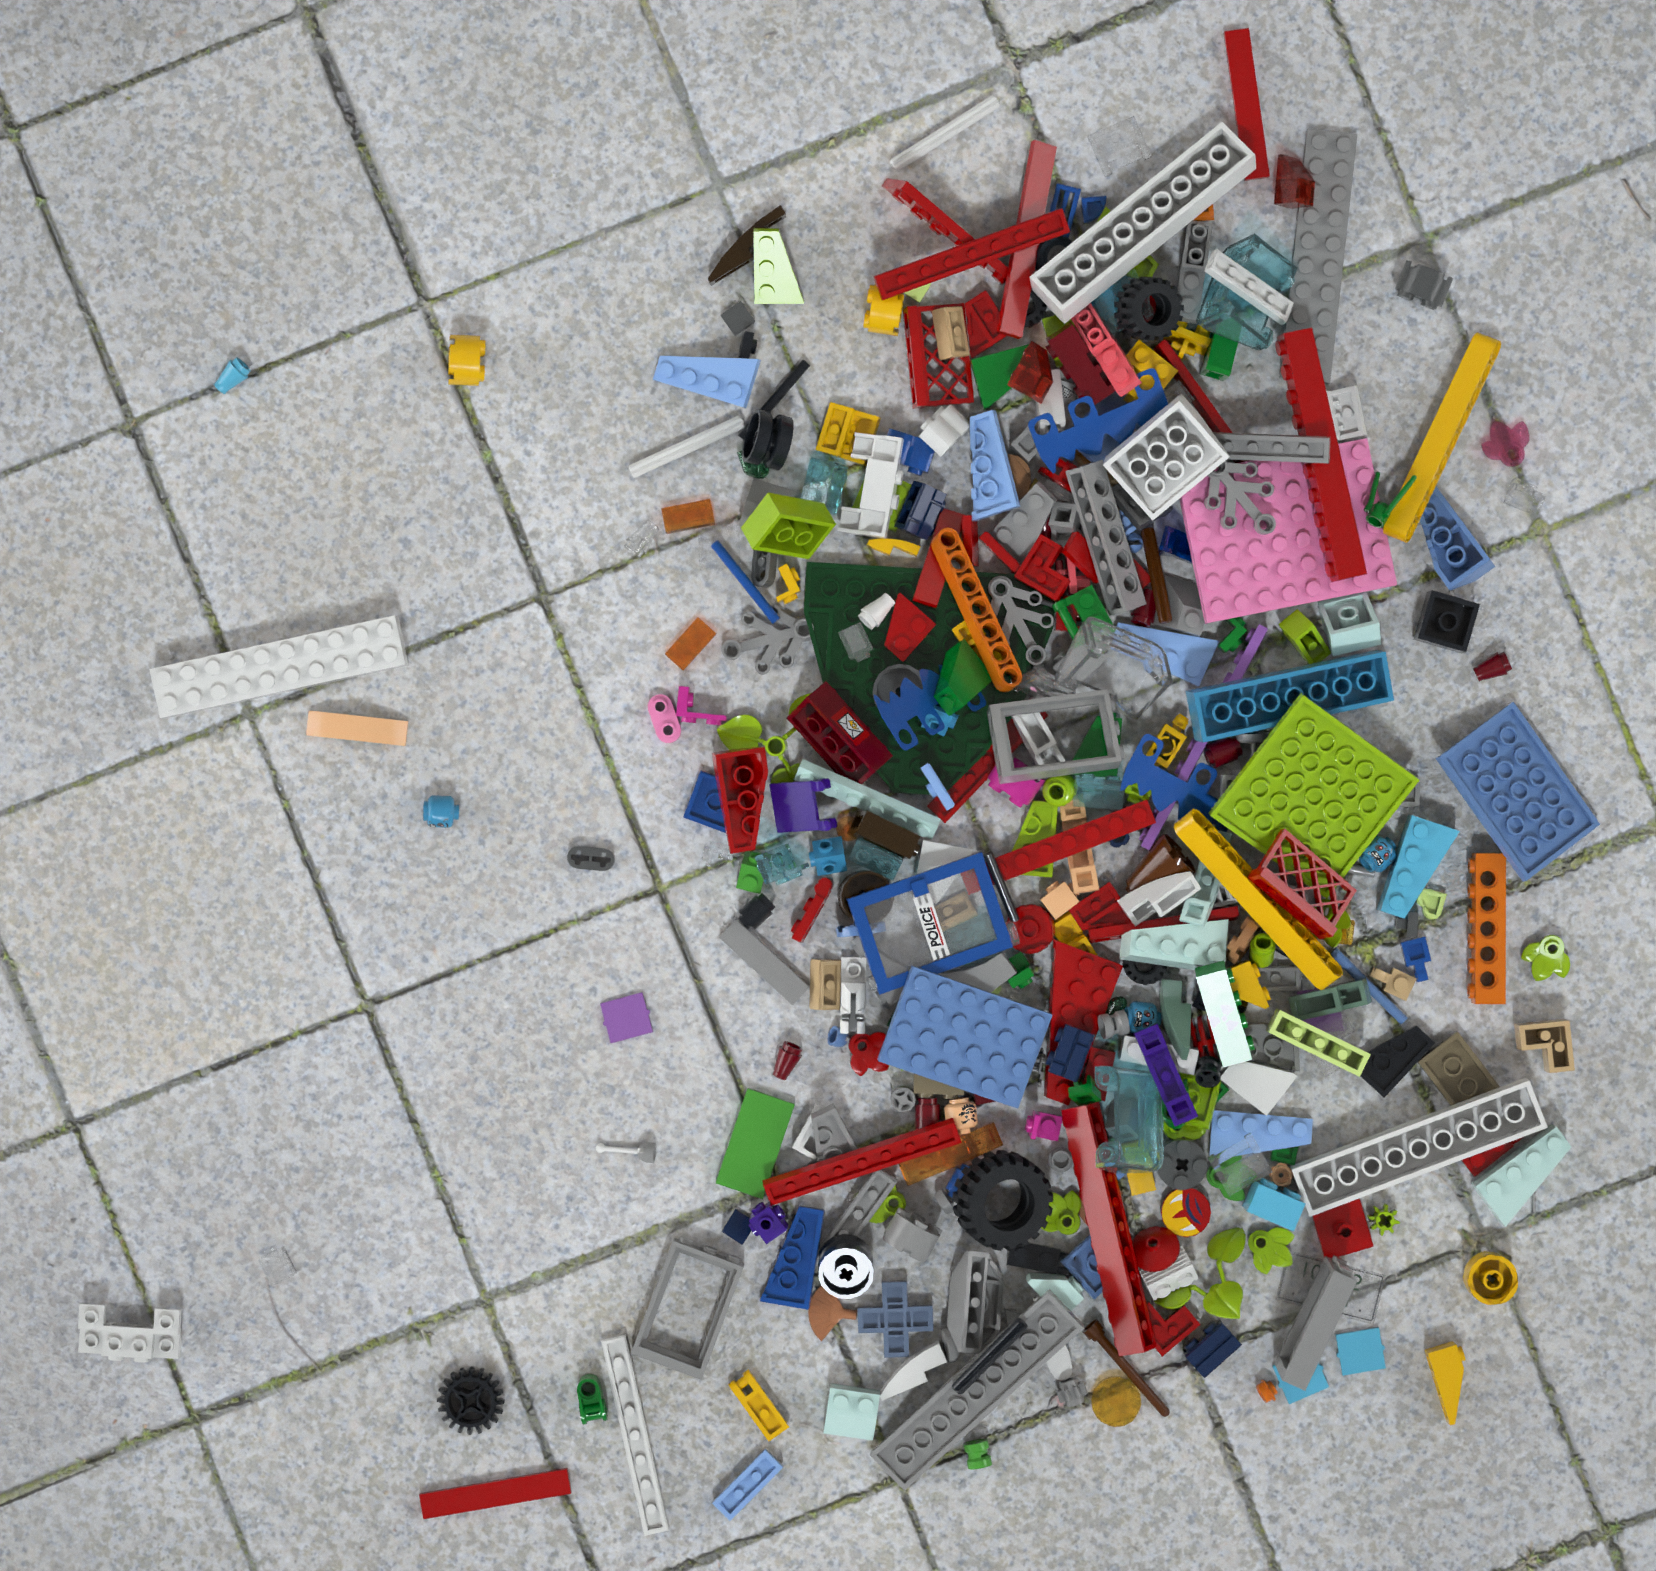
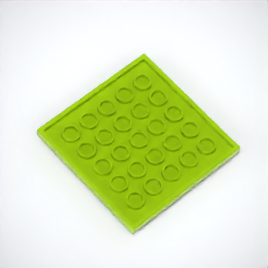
M1300 693L1209 811V815L1263 854L1267 853L1280 830L1285 828L1344 878L1416 786L1419 779ZM1284 838L1281 843L1282 853H1292L1290 843ZM1298 855L1301 870L1310 869L1308 858L1305 855ZM1292 856L1283 857L1285 869L1288 872L1295 871ZM1277 858L1272 859L1274 862L1278 864ZM1318 870L1319 885L1328 884L1326 873ZM1310 872L1301 873L1303 882L1309 887L1313 886ZM1328 887L1319 888L1320 894L1327 899L1330 896Z

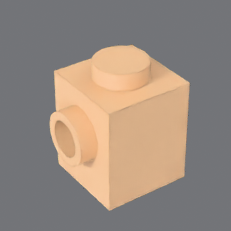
M1057 880L1045 889L1047 893L1040 898V901L1055 920L1080 902L1077 899V896L1080 894H1074L1072 883L1067 885L1062 881L1059 884Z

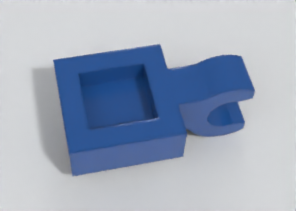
M1426 937L1400 942L1405 966L1414 967V975L1417 978L1416 982L1429 980L1424 964L1431 961Z

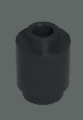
M761 893L759 896L755 895L739 910L741 916L738 919L747 929L751 926L756 929L773 914L771 911L776 907Z

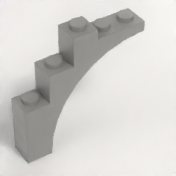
M856 936L852 940L855 943L852 947L858 956L862 958L865 956L859 936ZM878 949L887 978L910 970L911 966L889 957ZM1001 951L979 964L968 968L939 973V975L988 992H993L1015 975L1017 969ZM903 987L880 995L878 990L875 993L883 1004L888 1002L891 1006L899 1000Z

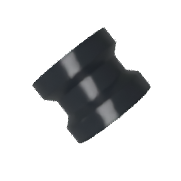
M1213 1056L1199 1058L1196 1063L1197 1072L1195 1080L1197 1084L1205 1088L1218 1085L1221 1076L1220 1061Z

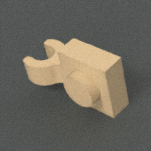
M1373 967L1369 975L1385 983L1383 991L1404 1001H1407L1417 979L1393 967L1390 974Z

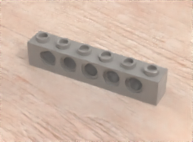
M1103 460L1065 471L1109 616L1124 613L1145 605V597L1106 468L1103 466Z

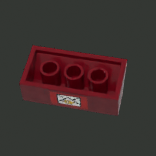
M826 681L807 696L786 718L836 774L859 784H863L893 757L887 747L879 741L870 728L861 721L853 709L844 702L836 690Z

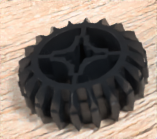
M471 1366L469 1374H467L465 1368L462 1367L459 1370L460 1377L453 1371L450 1374L453 1381L448 1378L444 1379L443 1383L448 1388H439L438 1391L445 1396L438 1397L437 1402L445 1403V1405L440 1406L438 1412H447L442 1420L447 1421L451 1418L452 1422L449 1428L452 1429L455 1424L460 1425L458 1433H462L464 1427H467V1434L471 1435L473 1427H475L477 1433L480 1434L483 1431L482 1424L489 1430L492 1427L489 1420L494 1423L498 1422L499 1418L494 1413H503V1409L497 1405L504 1404L505 1399L497 1398V1396L502 1395L504 1390H495L500 1381L495 1380L491 1383L489 1381L493 1376L491 1372L487 1377L482 1376L484 1368H480L478 1374H475V1368ZM466 1381L479 1383L472 1390L458 1386V1384ZM485 1388L491 1398L490 1410L485 1407L486 1404L481 1399V1393ZM452 1391L457 1394L456 1397L461 1402V1408L457 1413L451 1403ZM478 1391V1394L475 1397L476 1400L474 1401L477 1402V1404L472 1403L471 1405H468V1407L464 1410V1407L467 1404L466 1401L468 1400L465 1399V1396L470 1398L471 1396H474V1394ZM470 1411L484 1415L482 1418L475 1420L463 1418Z

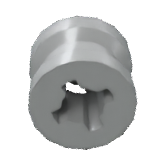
M906 1086L894 1089L890 1097L893 1108L902 1113L910 1111L916 1101L915 1094Z

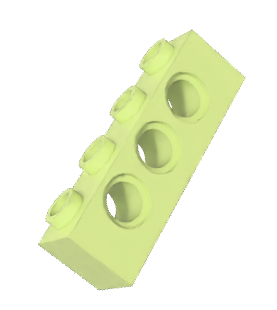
M1277 1008L1265 1030L1359 1077L1371 1055Z

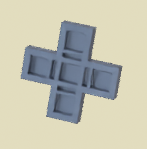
M907 1280L882 1281V1306L857 1307L858 1334L883 1333L884 1358L909 1357L908 1332L933 1331V1305H908Z

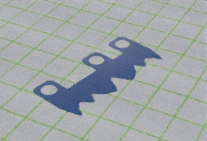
M1149 368L1137 374L1139 379L1144 375H1151L1154 378L1155 383L1150 390H1142L1138 385L1135 387L1138 396L1137 400L1102 415H1098L1093 399L1090 396H1084L1069 403L1068 410L1074 427L1065 431L1058 432L1053 416L1050 413H1044L1031 419L1028 422L1029 430L1039 456L1053 474L1055 473L1056 463L1061 456L1073 461L1076 449L1085 454H1101L1105 433L1121 444L1133 434L1136 423L1143 426L1168 405L1155 369ZM1081 402H1085L1090 406V413L1084 418L1077 417L1074 411L1076 405ZM1042 419L1049 421L1051 425L1049 432L1045 435H1039L1035 431V424Z
M940 664V665H939V670H940V672H941L942 665ZM919 670L923 689L918 688L909 679L904 678L900 686V697L891 691L890 703L881 701L878 696L874 695L881 717L903 750H908L918 744L916 735L907 723L911 718L918 716L930 735H935L945 728L942 719L933 707L938 704L933 696L940 675L931 670ZM981 692L978 693L980 697L979 705H973L970 701L967 703L972 711H977L986 705V700ZM932 714L937 718L938 727L936 729H932L926 724V715ZM901 729H905L911 734L912 741L910 744H905L900 740L899 731Z
M1145 734L1126 766L1120 791L1125 790L1128 785L1137 783L1140 796L1151 790L1152 801L1159 812L1178 800V820L1192 809H1197L1212 825L1215 824L1217 830L1227 832V827L1209 815V811L1219 800L1208 794L1217 777L1216 769L1205 763H1199L1188 782H1185L1154 765L1164 744L1162 740L1151 734ZM1149 740L1154 741L1157 745V750L1152 756H1146L1142 752L1143 744ZM1202 769L1208 770L1211 774L1210 781L1205 785H1200L1196 781V775Z

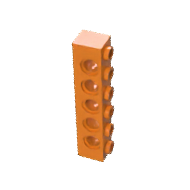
M1472 853V858H1468V873H1472V883H1468L1467 893L1468 898H1472V908H1468L1467 919L1468 923H1472L1471 933H1468L1467 937L1468 948H1471V958H1468L1467 971L1471 973V983H1468L1467 996L1473 1004H1506V857L1503 853ZM1485 871L1490 872L1492 875V881L1488 885H1483L1480 879ZM1485 896L1490 897L1492 900V906L1488 910H1483L1480 905L1482 898ZM1488 921L1492 926L1490 934L1483 935L1480 927L1482 923ZM1488 946L1492 951V955L1488 960L1484 961L1480 956L1482 948ZM1488 971L1492 976V980L1488 985L1484 986L1480 981V977L1484 972Z

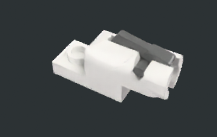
M841 957L840 1033L856 1032L857 1034H865L866 957Z

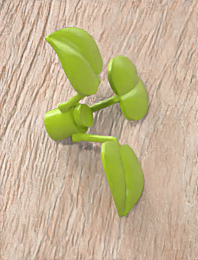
M811 693L797 698L791 704L788 714L790 715ZM751 715L736 716L717 728L721 741L729 750L759 747V742L765 745L769 755L778 756L786 768L776 770L772 776L771 783L795 781L794 778L801 763L790 767L788 761L783 756L788 748L786 739L797 731L794 727L783 736H773L767 741L759 738L762 734V726Z
M1237 1227L1219 1232L1209 1241L1207 1246L1208 1256L1213 1260H1217L1216 1264L1221 1284L1212 1285L1209 1293H1206L1196 1285L1190 1284L1189 1286L1175 1289L1168 1296L1157 1298L1153 1302L1167 1309H1176L1189 1301L1191 1290H1194L1204 1296L1203 1307L1208 1313L1222 1318L1239 1319L1243 1289L1235 1281H1226L1222 1262L1232 1263L1241 1255L1246 1240L1243 1228Z

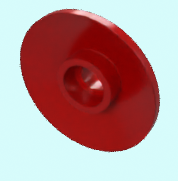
M1154 1226L1146 1228L1139 1232L1132 1241L1137 1266L1144 1271L1158 1272L1165 1270L1179 1256V1240L1171 1230L1165 1227ZM1157 1243L1156 1246L1150 1247L1151 1244Z

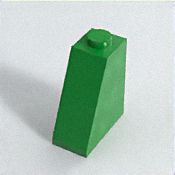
M1224 312L1223 315L1219 314L1216 316L1210 336L1211 342L1206 350L1200 375L1224 381L1230 376L1243 321L1238 320V315Z
M1029 344L970 361L983 411L988 410L1035 371V364H1039L1036 350H1031Z
M965 639L946 651L933 696L948 716L965 706L992 681L985 664Z
M1113 713L1114 721L1119 723L1120 735L1117 738L1120 745L1122 718H1116L1117 713ZM1096 716L1071 761L1108 756L1100 716ZM1118 768L1071 775L1117 778Z

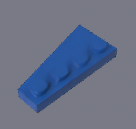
M799 1206L777 1262L768 1279L764 1293L760 1298V1302L806 1310L810 1309L825 1210Z

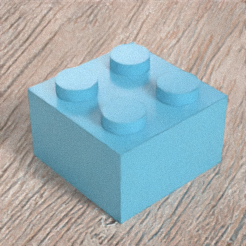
M1261 1177L1260 1181L1253 1179L1242 1207L1251 1214L1294 1231L1306 1204L1300 1199L1301 1195L1286 1187L1281 1191L1277 1189L1278 1185Z

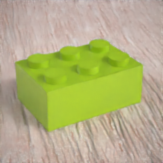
M768 492L741 529L753 550L810 559L835 527L836 523L824 503Z

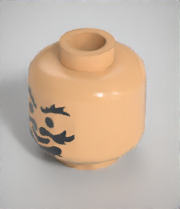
M969 1097L949 1099L950 1103L944 1106L945 1120L953 1118L959 1134L970 1133V1128L978 1124L976 1104L973 1101H969Z

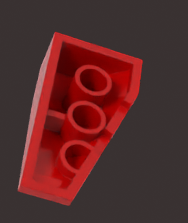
M765 747L712 753L729 852L733 854L755 850L761 808L764 801V790L768 777Z

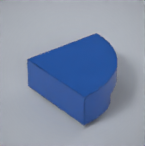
M1106 196L1081 198L1083 224L1090 223L1101 215L1106 205Z

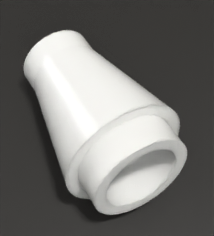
M884 593L881 597L863 607L858 617L865 626L872 630L875 626L879 627L895 602L887 593Z

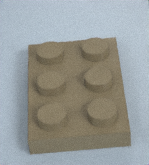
M1458 1031L1438 1044L1417 1062L1450 1106L1500 1087Z

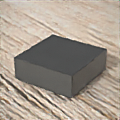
M741 301L720 315L734 336H737L755 323V320Z

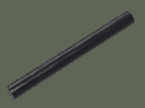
M802 360L760 409L771 412L810 365L805 360ZM748 424L738 434L742 440H744Z

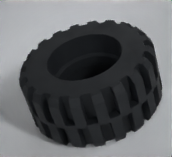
M997 1150L996 1154L991 1151L983 1154L984 1158L976 1157L971 1160L973 1165L970 1168L964 1167L961 1171L964 1174L962 1179L957 1178L955 1186L958 1190L953 1192L952 1200L957 1203V1205L953 1206L954 1214L959 1217L957 1221L966 1230L965 1232L985 1247L990 1246L993 1250L998 1251L1003 1250V1248L1007 1251L1015 1250L1016 1245L1024 1247L1029 1244L1028 1240L1030 1238L1035 1240L1040 1235L1038 1231L1041 1227L1045 1229L1048 1224L1045 1219L1047 1215L1051 1216L1053 1210L1049 1206V1202H1053V1193L1049 1191L1051 1184L1044 1177L1045 1173L1039 1167L1013 1151L1008 1153L1006 1150ZM1016 1180L1020 1185L1021 1197L1015 1211L1007 1218L999 1221L987 1219L985 1200L990 1190L1002 1181Z

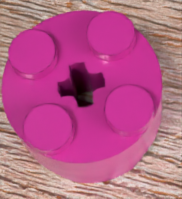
M1014 757V768L1028 767V765ZM996 765L988 775L990 780L988 786L998 793H1001L1003 790L1009 794V800L1020 808L1023 804L1029 806L1046 781L1042 778L1040 781L1035 779L999 784Z

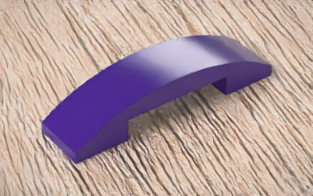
M1158 1024L1134 1033L1174 1126L1176 1127L1197 1118V1112L1184 1087Z

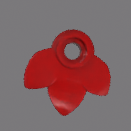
M879 1031L870 1035L856 1033L850 1038L848 1043L849 1050L852 1053L850 1065L859 1076H863L868 1068L877 1072L889 1069L888 1064L877 1060L886 1037L885 1033ZM860 1042H865L863 1049H858Z

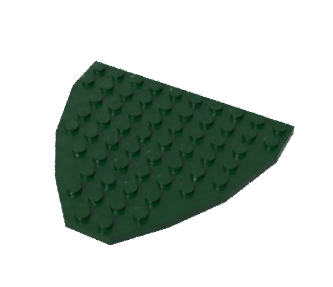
M807 562L804 615L822 682L826 681L836 690L844 702L853 709L854 713L870 728L871 732L893 755L876 772L893 793L931 795L925 786L929 782L920 769L928 763L935 771L946 791H948L986 754L992 745L987 718L989 705L1025 700L1030 687L1029 681L1033 665L1026 659V651L1028 649L1015 625H1013L1009 641L1012 653L1022 673L1021 682L1009 692H1000L991 681L980 691L986 700V705L977 711H972L966 704L956 711L955 714L959 716L953 729L948 727L945 736L939 734L930 735L925 728L921 727L922 723L918 716L911 718L907 723L916 735L918 744L908 750H903L875 705L873 698L874 682L879 673L887 667L896 664L910 665L918 671L920 669H927L940 675L939 665H943L946 651L959 642L952 629L964 621L946 579L937 608L912 601L922 572L921 568ZM976 572L990 604L992 597L988 592V585L996 576L1009 578L1015 588L1029 592L1036 591L1014 577L1015 574ZM1002 583L998 584L996 587L997 592H1005V585ZM961 584L965 591H971L968 584ZM884 593H887L895 603L897 595L901 593L936 624L904 662L884 646L895 604L891 607L879 627L875 626L872 630L865 626L858 617L863 607L875 601ZM1042 594L1044 600L1055 603L1054 600ZM1012 597L1017 607L1040 614L1050 613L1053 617L1055 615L1052 607L1043 604L1032 606L1026 600ZM1001 603L997 615L1001 628L1007 613L1003 603ZM972 605L974 613L981 615L979 607ZM1044 616L1042 623L1046 626L1050 625L1051 618ZM1023 619L1036 644L1045 649L1054 625L1050 628H1043L1038 623ZM983 628L984 632L987 634V637L991 638V632L988 629ZM1034 650L1032 657L1036 660L1040 659L1041 652ZM1003 674L1004 680L1007 683H1012L1011 677L1008 674ZM898 687L895 692L900 697V688ZM977 694L974 698H972L970 700V703H972L973 705H979V695ZM1011 716L1005 717L1006 724L1012 718ZM905 729L899 731L900 740L905 744H910L912 741L911 734Z

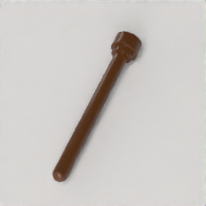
M1095 1319L1083 1329V1334L1089 1340L1097 1341L1160 1415L1167 1417L1170 1414L1169 1408L1123 1356L1118 1355L1116 1347L1104 1335V1326L1100 1321Z

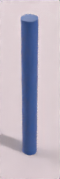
M715 541L711 545L712 549L771 623L777 622L780 619L779 615L720 541Z

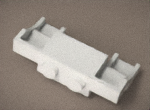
M855 432L851 458L868 461L860 509L842 506L838 532L887 539L890 517L893 509L897 510L899 504V495H896L897 485H901L903 481L904 470H900V460L904 439Z
M79 1304L78 1329H80L78 1353L101 1354V1356H108V1360L122 1361L124 1357L133 1358L134 1362H148L153 1357L179 1359L181 1357V1309H160L156 1307L154 1311V1325L106 1323V1304Z

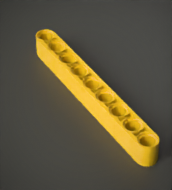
M1478 332L1471 339L1402 488L1413 475H1416L1417 479L1390 513L1383 527V534L1405 543L1410 541L1499 354L1501 341Z
M1192 809L1174 824V830L1179 838L1316 988L1324 990L1343 975L1339 963L1311 932L1247 878L1253 870L1251 866L1199 810Z

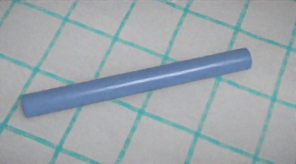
M1337 947L1330 952L1331 956L1355 980L1367 979L1370 995L1397 1022L1402 1024L1406 1021L1408 1017Z

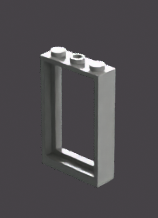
M1108 689L989 705L987 718L999 784L1118 768L1124 759V748L1122 744L1119 745L1117 736L1120 735L1118 721H1114L1115 701L1113 697L1109 696ZM1098 705L1108 756L1014 768L1005 717Z
M680 1236L679 1239H673L631 1354L702 1380L744 1264L740 1262L741 1258L731 1254H727L726 1257L717 1254L718 1250L713 1247L703 1245V1248L693 1245V1240ZM679 1252L731 1271L698 1360L646 1341Z
M1333 1255L1332 1259L1327 1256L1324 1257L1275 1361V1366L1282 1381L1306 1391L1357 1283L1353 1271L1347 1265V1261L1335 1255Z

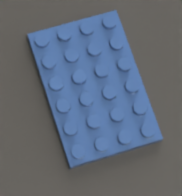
M1514 702L1509 703L1436 758L1523 882L1530 879L1600 825Z
M911 965L877 1060L1018 1109L1052 1014Z

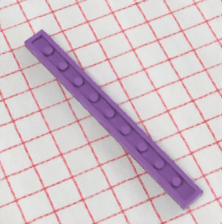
M1259 624L1257 629L1251 628L1245 639L1249 643L1245 651L1240 650L1233 662L1237 665L1233 674L1228 672L1222 683L1243 678L1268 631L1266 627ZM1194 738L1191 740L1186 750L1190 753L1186 762L1181 760L1174 772L1178 775L1177 778L1185 782L1188 781L1208 742L1202 743L1194 740ZM1176 801L1161 812L1156 808L1154 809L1153 815L1156 823L1152 824L1150 828H1144L1139 840L1143 841L1141 847L1150 851Z

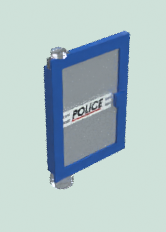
M982 852L847 899L872 974L867 977L870 989L872 991L877 990L879 995L903 987L911 965L939 974L1020 944L1019 935L1012 921H1004Z

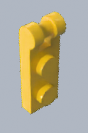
M748 1369L742 1373L743 1376L737 1381L734 1379L728 1385L769 1442L789 1428V1425L760 1386L755 1376ZM749 1384L753 1390L745 1395L742 1389Z

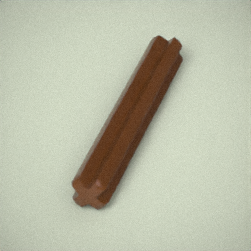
M1148 527L1141 530V537L1158 621L1160 624H1165L1172 621V614L1155 531L1153 527Z

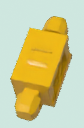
M1177 715L1171 722L1173 724L1172 727L1166 723L1163 724L1156 735V738L1160 740L1169 739V736H1163L1166 732L1177 739L1178 742L1175 743L1174 739L1170 740L1172 744L1171 751L1161 755L1168 756V758L1164 760L1158 756L1154 764L1155 766L1159 767L1160 765L1167 769L1178 750H1180V747L1187 738V736L1180 733L1188 725L1189 719L1185 716ZM1154 741L1151 742L1144 755L1152 756L1155 754L1153 750L1154 748L1157 750V745Z

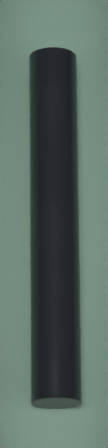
M992 851L987 852L983 856L1011 923L1016 922L1020 918Z

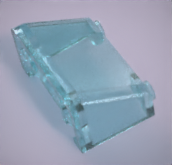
M1255 233L1228 246L1222 252L1278 292L1288 290L1295 282L1294 276L1298 267ZM1212 277L1197 315L1196 323L1207 331L1257 351L1267 349L1273 342V330L1265 327L1269 316Z
M1095 1066V1082L1098 1088L1107 1092L1114 1091L1115 1142L1102 1143L1096 1150V1168L1115 1174L1149 1173L1159 1170L1164 1160L1162 1098L1150 1071L1112 1066Z

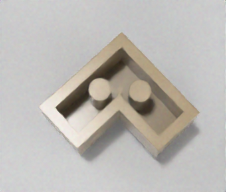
M1556 1019L1514 1024L1517 1049L1521 1051L1542 1049L1545 1072L1575 1071L1570 1020Z

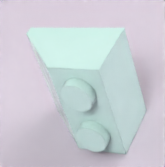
M1367 592L1317 602L1325 638L1332 656L1381 645L1379 621Z
M1028 1273L1025 1276L1027 1283L1040 1296L1050 1289L1070 1311L1084 1299L1082 1295L1084 1289L1073 1276L1068 1278L1066 1275L1058 1273Z
M830 1383L823 1433L873 1440L880 1390Z

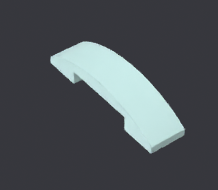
M1219 831L1231 844L1232 833ZM1200 861L1195 879L1202 889L1185 900L1179 920L1204 927L1212 911L1221 883Z

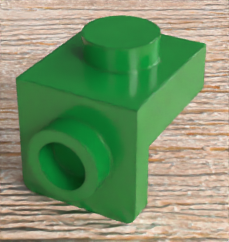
M1240 617L1226 620L1234 629L1217 645L1223 653H1226L1228 650L1231 652L1235 651L1242 643L1239 638L1247 630L1243 627L1246 623Z
M1019 952L1009 958L1010 962L1017 969V973L1008 979V982L1012 988L1019 986L1021 989L1033 981L1031 977L1034 976L1035 972L1024 954Z

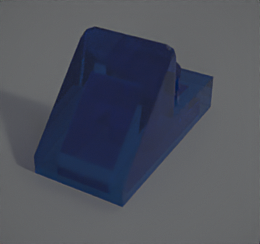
M1165 526L1159 547V555L1175 557L1193 564L1187 534L1170 526Z

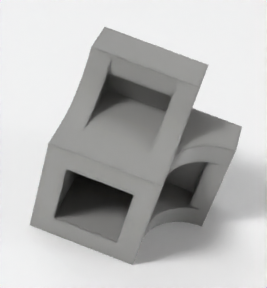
M1055 502L1048 525L1051 528V540L1064 548L1072 532L1078 531L1084 538L1085 535L1076 505Z

